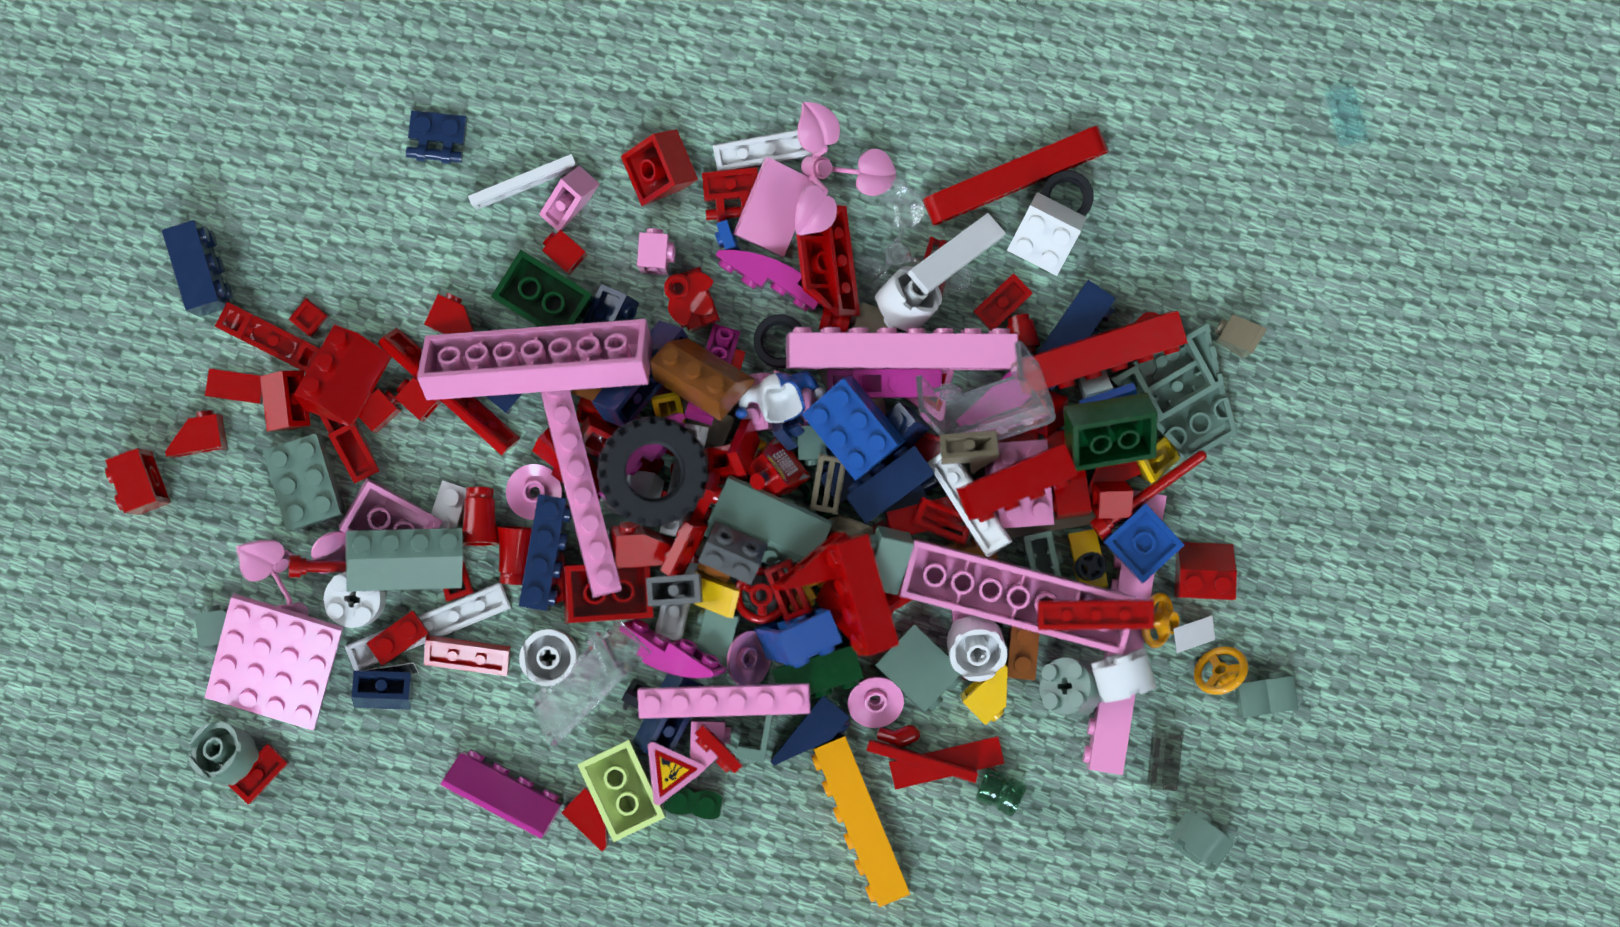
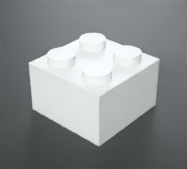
M1037 192L1007 251L1057 276L1087 217Z

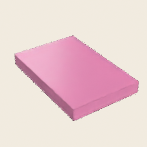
M765 157L733 234L775 255L784 257L796 230L795 214L798 199L806 187L815 185V183L810 181L809 177L769 157Z

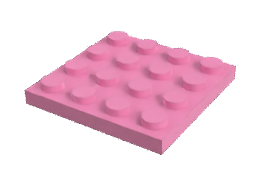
M233 594L230 599L205 698L314 730L344 627Z

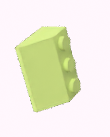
M631 738L577 764L613 842L666 817L667 814L665 809H663V805H655L653 802L652 782Z

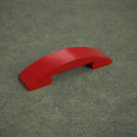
M229 302L226 303L214 326L299 370H304L305 373L320 348Z

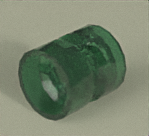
M990 767L978 789L975 800L989 807L995 804L998 811L1012 817L1023 798L1027 784L1013 777L1008 780L1005 773Z

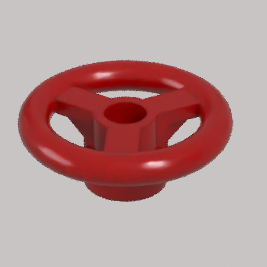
M759 567L755 576H766L764 572L765 567ZM778 571L773 572L776 581L779 580L780 576L778 574ZM737 580L735 587L740 592L736 608L744 618L754 623L763 624L775 621L783 615L779 606L773 612L767 614L766 605L773 598V591L770 585L757 584L753 586ZM761 589L767 592V598L763 601L758 600L756 597L757 591ZM742 590L750 593L751 601L758 606V615L750 612L745 607L742 600ZM781 590V593L788 607L790 600L788 598L786 590Z

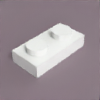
M443 480L431 514L443 521L439 529L457 528L464 509L466 488Z

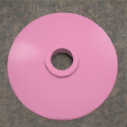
M539 464L525 465L517 469L509 478L506 486V498L510 508L518 516L534 520L537 498H533L530 495V490L533 487H538L541 495L562 498L561 483L551 475L552 470Z
M745 631L740 633L729 647L727 669L732 680L738 685H755V683H760L768 673L771 660L766 659L756 632Z
M873 676L865 678L859 682L860 685L853 687L848 696L849 713L862 726L869 728L887 726L894 722L902 712L904 706L902 691L886 677ZM872 696H879L877 700L870 699Z

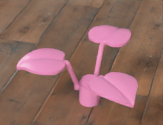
M802 102V111L798 123V140L800 145L805 150L812 152V156H807L802 161L801 170L805 176L809 177L810 181L816 184L806 187L798 199L795 214V229L798 235L822 232L834 223L837 214L836 202L832 197L826 196L828 189L819 180L827 178L831 172L857 174L856 187L862 194L868 196H877L885 193L891 188L896 179V169L890 157L879 149L865 151L859 158V169L833 167L828 158L822 157L828 151L827 145H832L838 141L840 125L832 111L823 105L813 102Z
M334 531L321 536L312 547L311 556L313 559H307V561H346V533ZM259 540L236 546L241 573L248 581H260L271 574L286 599V605H279L277 607L309 616L308 609L303 603L296 602L293 604L292 598L278 573L287 569L289 555L295 554H292L289 550L284 551L283 546L275 540ZM319 572V573H320V574H328V573H331V572Z

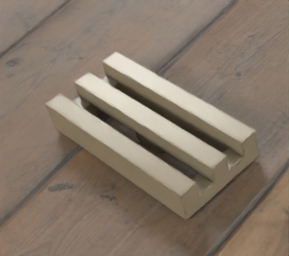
M819 454L810 510L838 514L846 468L835 456ZM825 460L830 462L822 506L817 505ZM836 462L840 463V469L834 498V504L832 508L828 507V502Z

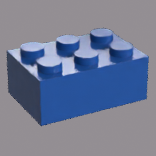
M853 376L843 378L802 413V416L855 481L864 477L905 442V439Z
M812 607V612L785 622L782 615L775 621L755 627L754 630L766 659L800 667L810 662L809 657L817 653L825 655L834 651V645L841 643L842 640L830 610Z

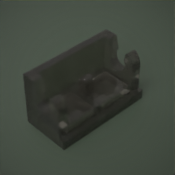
M1152 731L1146 787L1168 791L1178 790L1184 734Z

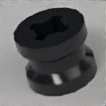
M1096 552L1082 554L1077 558L1074 566L1075 573L1084 581L1099 579L1104 575L1107 567L1103 556Z

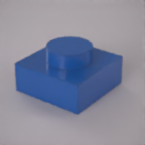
M727 220L716 223L718 232L715 233V237L719 247H724L725 250H740L736 235L733 234L732 224Z

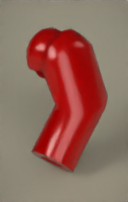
M906 725L895 731L881 727L877 734L878 741L902 748L918 741L920 738V731L914 725Z

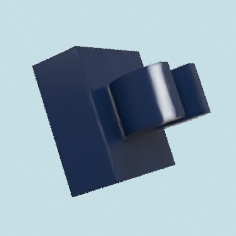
M799 415L786 422L772 423L773 435L787 451L798 447L797 436L805 432L801 426L804 423V419Z

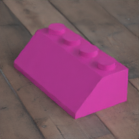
M470 749L469 752H460L442 780L441 786L540 839L548 833L563 805L562 802L558 801L560 796L547 789L541 792L533 788L535 784L533 781L523 776H519L517 779L509 775L510 770L495 762L493 766L483 761L485 756L475 750Z

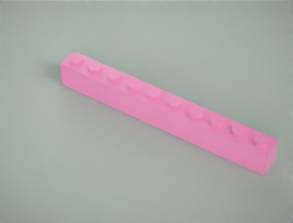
M1133 490V497H1135L1141 491ZM1157 494L1147 501L1146 504L1163 521L1167 496ZM1115 555L1113 567L1118 568L1116 579H1111L1109 589L1133 595L1137 599H1150L1154 574L1141 584ZM1130 629L1123 655L1143 648L1142 629ZM1100 649V651H1104L1103 660L1106 659L1105 657L1117 654L1114 652ZM1136 694L1131 695L1130 698L1107 703L1103 701L1096 706L1094 718H1089L1087 734L1091 735L1090 746L1085 745L1083 752V762L1087 763V769L1123 775Z

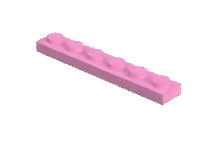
M809 683L639 688V718L810 714Z

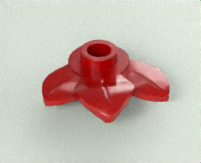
M694 272L688 276L673 274L666 279L664 292L669 298L668 312L678 324L685 326L689 321L691 313L701 316L713 313L712 300L706 291L712 286L714 281L708 275ZM680 283L683 285L681 293L673 291L675 284Z

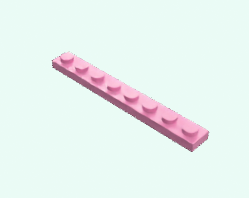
M570 390L540 392L592 596L594 598L621 591V585Z

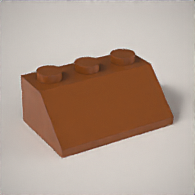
M688 338L668 341L650 360L654 381L719 421L727 415L755 383L753 377Z

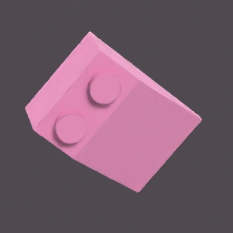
M367 477L339 524V528L344 533L346 531L439 529L443 521Z

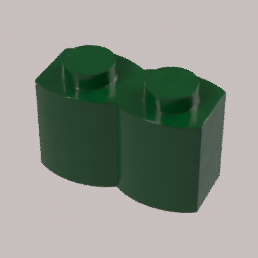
M685 785L664 801L663 809L676 815L692 813L702 819H716L721 815L724 794L711 788L695 790L691 786Z

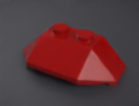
M836 205V218L828 229L817 233L796 235L803 291L835 316H860L847 207Z

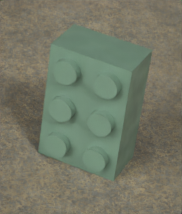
M316 433L262 450L287 531L295 532L345 516L346 510L323 435Z

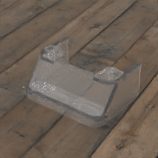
M1021 341L1015 342L1016 361L1010 367L1012 376L967 392H963L958 386L951 383H945L940 387L933 388L922 375L916 376L919 415L939 436L940 434L997 430V440L999 441L1050 424L1055 419V410L1039 363Z
M620 620L603 634L597 631L586 642L590 647L548 690L543 687L533 696L532 699L535 701L532 705L533 711L545 740L553 748L573 732L597 704L632 669L650 655L651 651Z

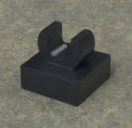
M633 679L621 701L624 702V710H627L629 705L638 709L636 716L639 717L638 689L651 687Z

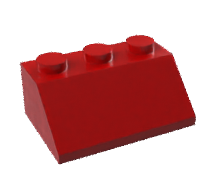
M334 324L295 391L294 396L304 410L352 428L392 357L359 333Z

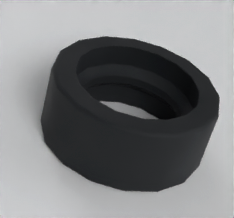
M1072 170L1060 171L1051 175L1044 183L1040 194L1050 198L1052 189L1057 184L1062 182L1073 183L1080 188L1083 194L1082 205L1076 212L1086 216L1091 210L1094 201L1093 188L1089 180L1082 174Z
M785 314L771 315L763 319L757 326L753 337L754 349L759 359L766 365L774 368H786V357L777 358L771 356L766 351L763 342L765 333L775 325L787 326L792 331L795 327H802V325L793 317Z

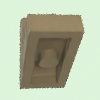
M997 430L940 434L942 465L970 463L971 473H975L999 458Z

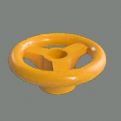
M1156 593L1150 597V599H1154V607L1159 602L1154 613V626L1158 639L1154 640L1152 638L1150 629H1142L1143 639L1151 648L1163 646L1170 634H1174V628L1179 627V615L1177 612H1174L1171 599L1164 593Z
M1223 646L1209 650L1200 657L1195 665L1194 680L1196 685L1203 692L1212 695H1221L1233 691L1242 684L1247 676V658L1240 650L1233 647ZM1231 655L1239 661V664L1227 665L1224 662H1220L1217 656ZM1210 661L1213 666V674L1205 683L1202 678V671L1206 663Z

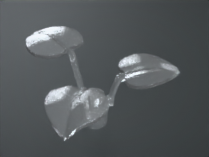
M896 179L890 184L891 188L883 194L879 206V218L883 226L890 230L900 227L897 238L894 239L895 243L888 245L885 250V258L887 260L885 267L874 257H863L854 263L859 303L877 302L875 294L891 278L886 273L891 265L903 266L908 262L919 264L923 261L911 257L909 247L902 244L901 239L905 232V226L914 227L920 223L924 216L925 206L920 195L900 179ZM964 266L938 286L942 297L951 296L970 288L972 280L968 266Z

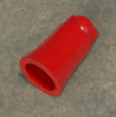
M466 488L462 529L464 546L499 545L493 488Z
M497 526L499 540V583L522 585L532 528Z

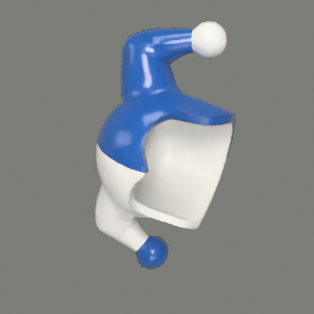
M806 370L791 376L785 373H774L767 376L760 384L752 385L739 400V407L735 415L741 419L745 418L748 413L746 409L748 404L756 402L759 404L764 419L767 422H786L804 412L806 408L802 393L804 388L812 390L817 400L826 392L823 388L819 387L812 374Z

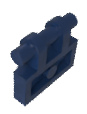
M411 110L408 138L410 140H419L417 147L407 146L406 157L416 158L420 162L437 160L441 161L442 164L451 165V162L462 163L463 152L453 151V144H465L467 117ZM429 142L443 143L442 150L428 149Z

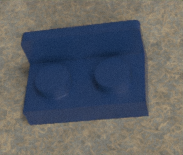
M601 284L582 324L633 320L636 316L639 302L622 292Z

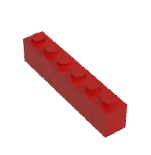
M1169 311L1018 359L1016 372L1022 392L1024 394L1032 393L1033 397H1038L1049 393L1048 388L1058 385L1059 389L1075 385L1074 379L1085 377V380H1091L1102 376L1101 371L1111 368V371L1115 372L1128 368L1127 362L1137 360L1138 364L1153 360V354L1163 351L1164 355L1180 351L1179 346L1188 342L1179 311Z

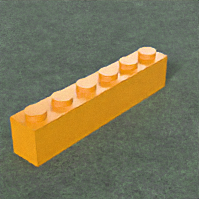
M843 735L814 747L815 754L811 755L816 770H822L826 780L822 781V785L827 797H834L837 806L832 808L838 824L844 822L848 832L843 834L849 850L855 848L859 859L854 860L859 875H866L869 885L865 889L871 903L876 901L878 907H882L910 895L846 736Z

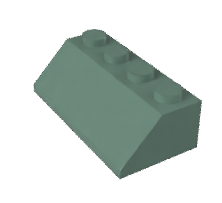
M729 475L706 524L708 528L704 536L709 537L717 521L767 543L768 546L762 562L773 566L775 563L792 558L795 566L825 541L833 522L762 489L756 490L751 484Z
M462 528L346 531L347 592L462 588Z

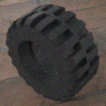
M643 417L620 426L611 437H608L598 458L597 478H599V487L607 500L606 502L623 518L643 526H665L685 518L687 513L692 512L698 506V501L700 498H703L706 492L704 490L706 482L709 481V473H707L709 462L708 457L704 454V447L701 441L697 440L694 436L695 434L689 428L665 417ZM644 445H662L668 448L678 460L680 468L678 482L674 489L663 497L645 498L640 496L631 488L627 481V462L633 452Z

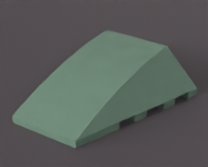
M1208 322L1184 331L1188 343L1180 345V351L1164 355L1163 351L1153 354V360L1139 364L1137 360H1133L1127 364L1128 368L1120 370L1111 378L1118 387L1134 383L1137 394L1148 393L1157 411V429L1186 459L1199 450L1207 452L1237 434Z

